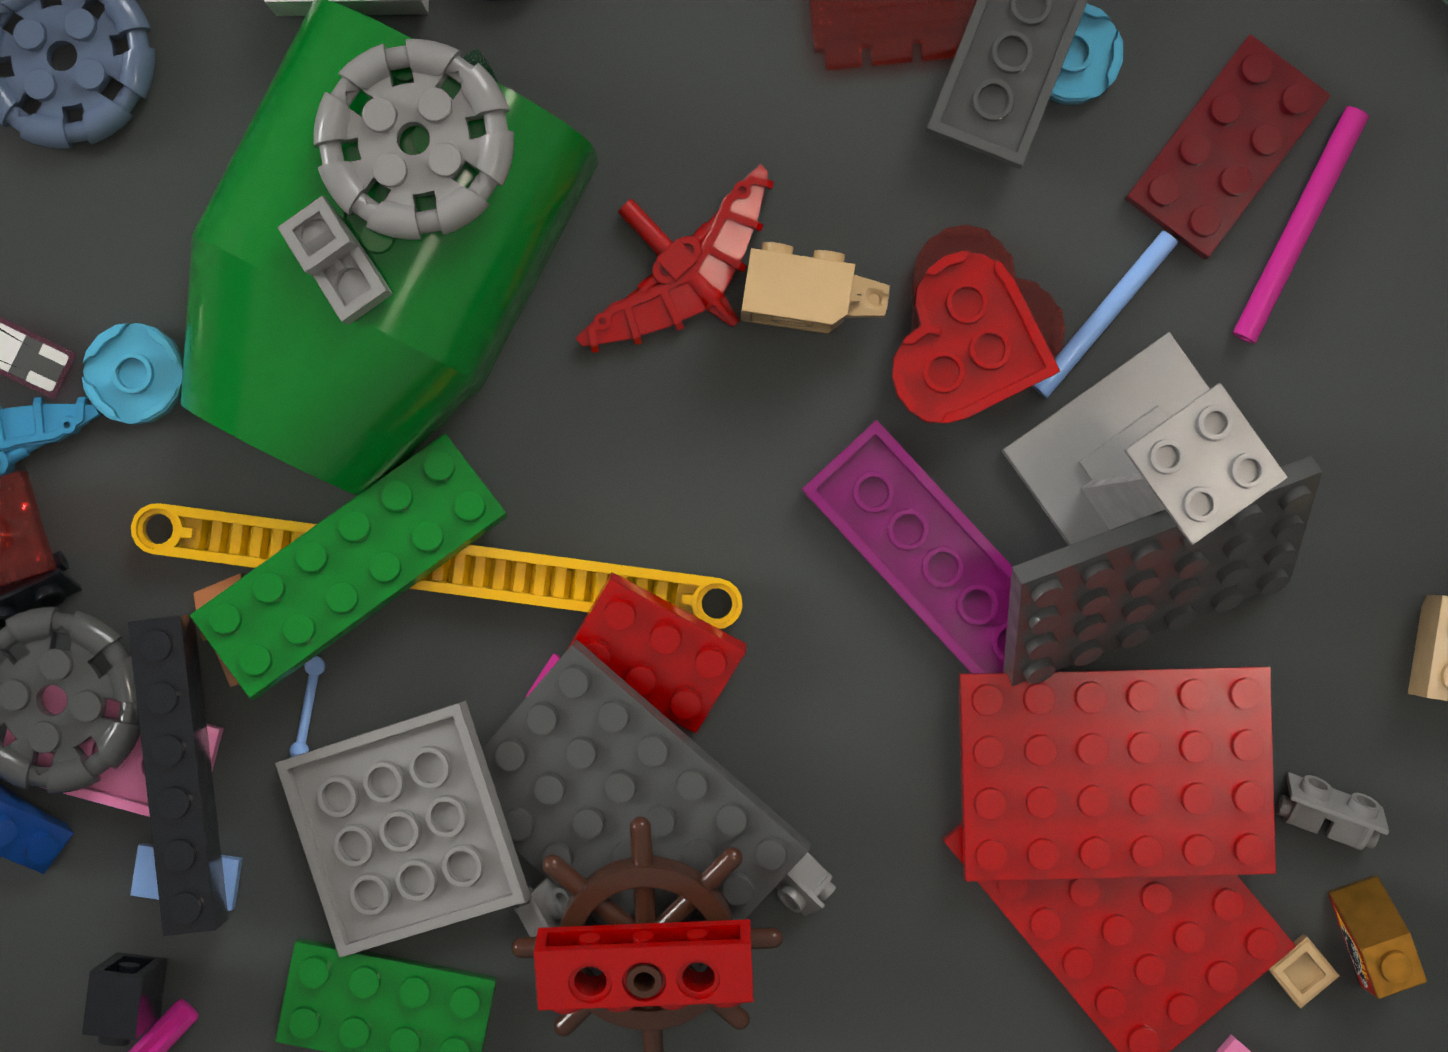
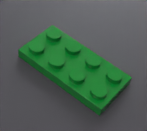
M298 938L294 944L275 1042L324 1052H483L498 977L368 951H360L339 958L335 945Z

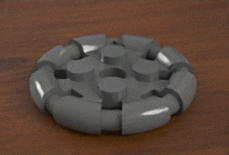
M41 607L20 612L5 620L6 626L0 630V682H3L0 685V728L6 724L10 732L17 739L6 747L0 741V778L25 790H30L32 786L47 788V793L77 791L101 780L100 774L110 767L117 769L126 760L140 737L132 655H129L119 641L122 639V636L103 620L80 610H77L74 614L60 612L58 607ZM57 633L70 635L72 639L70 650L55 648ZM20 642L27 648L30 654L17 662L9 649ZM101 654L104 655L113 667L105 675L102 674L98 666L93 662ZM50 685L59 686L67 695L66 708L60 714L49 712L43 705V693ZM106 698L121 702L119 718L104 716ZM92 737L97 744L98 751L88 758L79 745ZM54 752L51 767L37 766L39 753Z

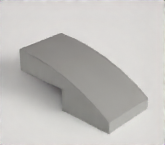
M324 196L319 197L277 227L305 273L315 278L341 322L350 325L393 295V292L366 251Z

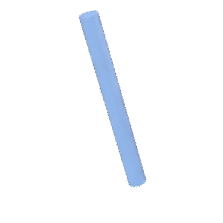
M1161 231L1055 357L1061 372L1033 385L1034 390L1046 399L1052 394L1178 244L1172 235L1166 231Z

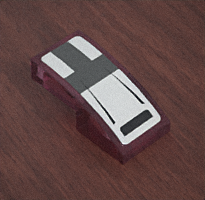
M0 316V374L55 399L77 353Z

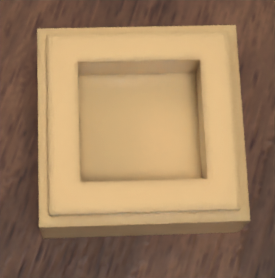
M1304 934L1293 941L1296 947L1268 970L1299 1008L1306 1005L1340 976L1312 941Z

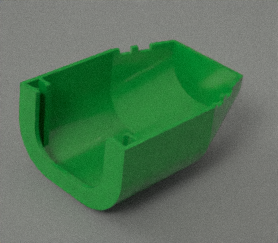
M314 0L192 234L181 406L247 444L324 482L358 496L407 461L413 455V452L433 432L438 431L468 398L471 399L483 387L599 161L594 146L583 135L542 107L497 82L510 109L505 115L508 131L514 132V152L509 174L503 187L497 185L486 201L490 206L472 222L446 235H443L442 231L422 234L421 240L392 238L368 229L366 227L367 221L355 213L348 216L337 205L321 179L318 167L322 165L320 149L314 147L313 132L315 118L324 93L331 94L342 78L338 75V72L348 62L372 47L385 43L386 48L406 45V39L412 38L346 6L329 0ZM411 67L392 70L394 86L414 83ZM448 76L440 88L454 100L462 87L460 83ZM360 91L349 108L362 117L363 108L371 98ZM484 119L468 121L471 139L486 135ZM420 126L407 128L400 137L401 150L409 155H418L424 152L430 142L428 130ZM358 142L342 145L344 161L362 160L358 149ZM465 163L461 172L454 180L462 186L469 188L479 172ZM376 181L367 195L381 203L386 199L391 190ZM435 194L426 197H415L418 212L437 209ZM321 196L327 198L393 292L392 296L350 325L341 322L315 278L305 273L277 228Z

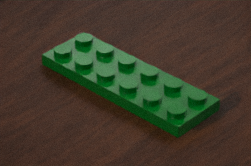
M445 433L189 616L248 697L254 701L505 520L507 514Z

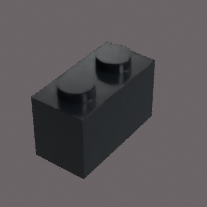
M117 952L93 968L89 973L82 1034L98 1036V1042L103 1045L126 1046L130 1044V1040L135 1041L154 1025L161 1017L168 958Z

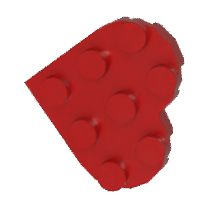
M960 251L942 257L929 267L917 286L915 311L920 327L905 337L900 348L893 357L892 380L897 397L910 413L925 423L950 424L967 419L1061 371L1014 278L1004 265L984 254Z

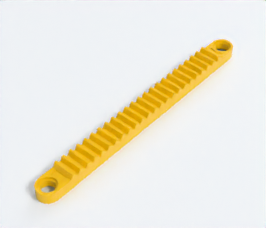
M157 503L141 508L134 515L131 524V535L139 548L154 555L256 568L317 524ZM157 514L168 517L173 525L171 537L162 544L153 542L146 533L148 521ZM471 544L409 588L588 612L609 575L613 572L718 629H724L732 625L739 618L742 610V596L738 588L730 581L722 578ZM719 588L725 590L732 599L730 612L722 618L709 617L702 608L704 595L712 589Z

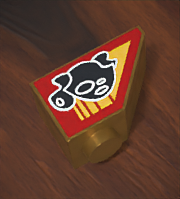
M1373 875L1328 891L1361 988L1377 999L1427 982L1411 934L1378 876Z

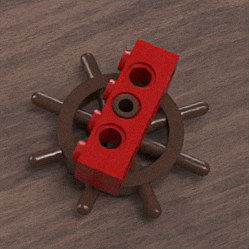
M639 816L630 823L632 857L609 863L599 868L587 878L582 876L560 856L551 854L545 857L542 863L545 873L570 892L572 896L563 911L560 927L538 928L536 937L517 938L512 943V952L518 958H534L538 1011L553 1010L561 1014L554 1023V1030L559 1036H569L593 1013L614 1025L642 1030L643 1052H664L663 1029L686 1023L705 1012L708 1008L734 1029L742 1030L748 1026L750 1022L749 1014L739 1005L741 1003L754 1002L752 949L777 948L783 941V935L779 929L774 927L751 928L750 919L733 920L730 908L717 887L741 864L743 857L739 849L735 847L725 849L700 873L698 870L682 862L653 856L650 821L645 817ZM655 888L671 891L679 895L661 915L656 914ZM634 889L635 916L632 917L609 897L624 890ZM696 908L699 909L707 920L683 922ZM592 911L608 924L583 926ZM704 963L708 966L705 971L698 972L691 964ZM589 967L598 968L603 973L595 976Z

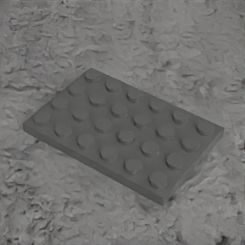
M1312 455L1281 466V469L1288 478L1194 545H1190L1168 512L1163 510L1013 566L1003 668L1004 673H1007L1011 686L1013 687L1024 681H1027L1029 684L1043 682L1050 678L1055 671L1073 664L1076 666L1088 665L1097 660L1102 653L1120 646L1123 648L1135 647L1144 642L1149 635L1168 628L1173 631L1182 629L1204 614L1212 611L1218 613L1227 612L1238 606L1244 599L1260 593L1271 595L1282 590L1291 581L1322 475V471Z
M578 640L569 647L482 748L515 850L544 876L549 878L558 888H562L569 897L572 894L543 870L542 863L545 857L551 854L558 855L582 876L587 878L599 868L609 863L632 857L630 823L639 816L645 817L650 821L653 856L682 862L698 870L700 873L725 849L735 847L741 851L743 857L741 864L717 887L730 908L733 920L746 919L806 855L812 845ZM655 888L656 914L661 915L679 895L671 891ZM634 889L624 890L609 897L632 917L635 916ZM696 908L683 922L707 920L699 909ZM593 911L591 912L590 916L599 924L608 925ZM693 963L691 966L698 970L704 963Z

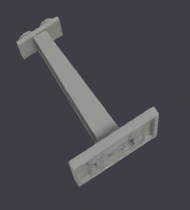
M1170 332L1161 336L1001 450L1068 546L1163 510L1168 512L1190 545H1194L1288 478L1222 384L1218 383L1210 389Z

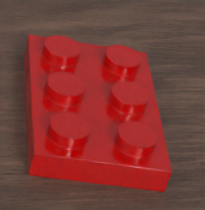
M611 572L566 651L578 640L665 717L697 733L745 655L747 644Z

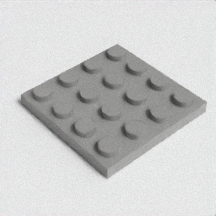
M466 700L275 763L339 958L517 905L531 898Z

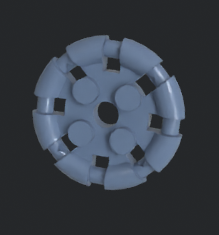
M0 0V63L11 61L15 75L6 78L0 77V124L3 127L12 126L20 132V138L27 142L56 149L73 148V143L87 140L90 144H94L110 137L123 128L134 117L130 113L141 97L146 99L151 88L155 70V49L150 48L147 35L151 28L147 17L136 0H98L105 5V10L99 19H96L89 12L95 0H61L62 5L46 7L45 0ZM16 13L23 20L16 24L13 35L4 30V27L12 15ZM127 38L129 50L118 55L114 40ZM64 45L74 46L77 52V60L74 66L66 71H57L52 62L54 52ZM111 78L123 85L113 101L101 94ZM30 97L42 103L36 114L32 115L23 110ZM83 108V120L70 123L67 111Z

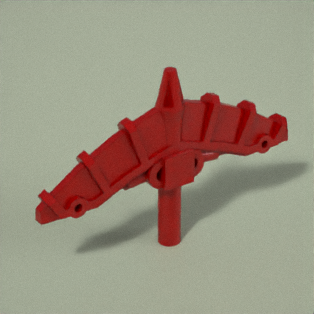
M760 164L743 181L736 183L734 189L723 198L719 210L707 223L704 222L692 236L677 238L674 242L632 198L628 200L617 213L658 255L653 264L652 273L636 285L637 289L626 298L613 302L602 313H598L594 321L575 339L583 347L591 346L592 353L599 352L600 344L633 339L635 345L642 344L641 336L666 329L673 325L678 332L684 329L682 321L705 310L733 328L740 320L724 292L736 270L744 273L747 265L742 263L741 260L744 257L753 230L761 232L764 225L758 222L757 219L764 190H772L774 181L767 179L768 171Z

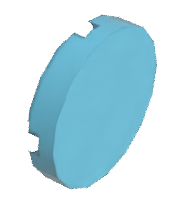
M1088 3L1086 4L1049 100L1061 105H1081L1098 98L1116 80L1123 63V40L1119 30H1116L1114 24L1110 21L1111 18L1102 9Z
M139 323L114 325L100 333L86 350L83 364H85L83 369L84 377H82L83 389L92 405L109 419L131 425L151 423L170 413L180 400L184 357L175 341L155 327Z

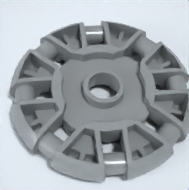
M406 39V45L386 48L385 43L372 47L356 56L338 72V75L342 78L331 94L325 92L321 99L313 132L314 147L319 148L322 165L318 167L321 179L331 197L348 216L355 213L367 221L366 227L376 233L392 238L421 240L422 234L442 231V234L446 235L472 222L490 206L486 201L497 185L503 187L509 174L514 152V132L508 131L505 114L510 109L506 98L497 82L480 63L473 66L461 58V51L454 47L424 39ZM411 67L414 83L394 86L392 70ZM448 76L460 83L462 87L454 100L440 88ZM360 91L371 98L363 108L362 117L349 108ZM484 119L486 135L471 139L468 121ZM412 126L423 127L428 130L430 135L427 149L418 155L406 154L400 148L402 133ZM358 142V149L362 160L344 161L342 145ZM465 163L479 172L469 188L462 186L454 180L461 172ZM376 181L391 190L386 199L381 203L367 195ZM435 194L437 209L418 212L415 197H426Z

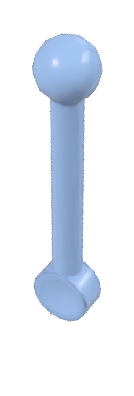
M315 656L304 664L305 671L309 675L296 742L289 749L290 757L309 751L306 740L318 677L326 669L325 660L319 656Z

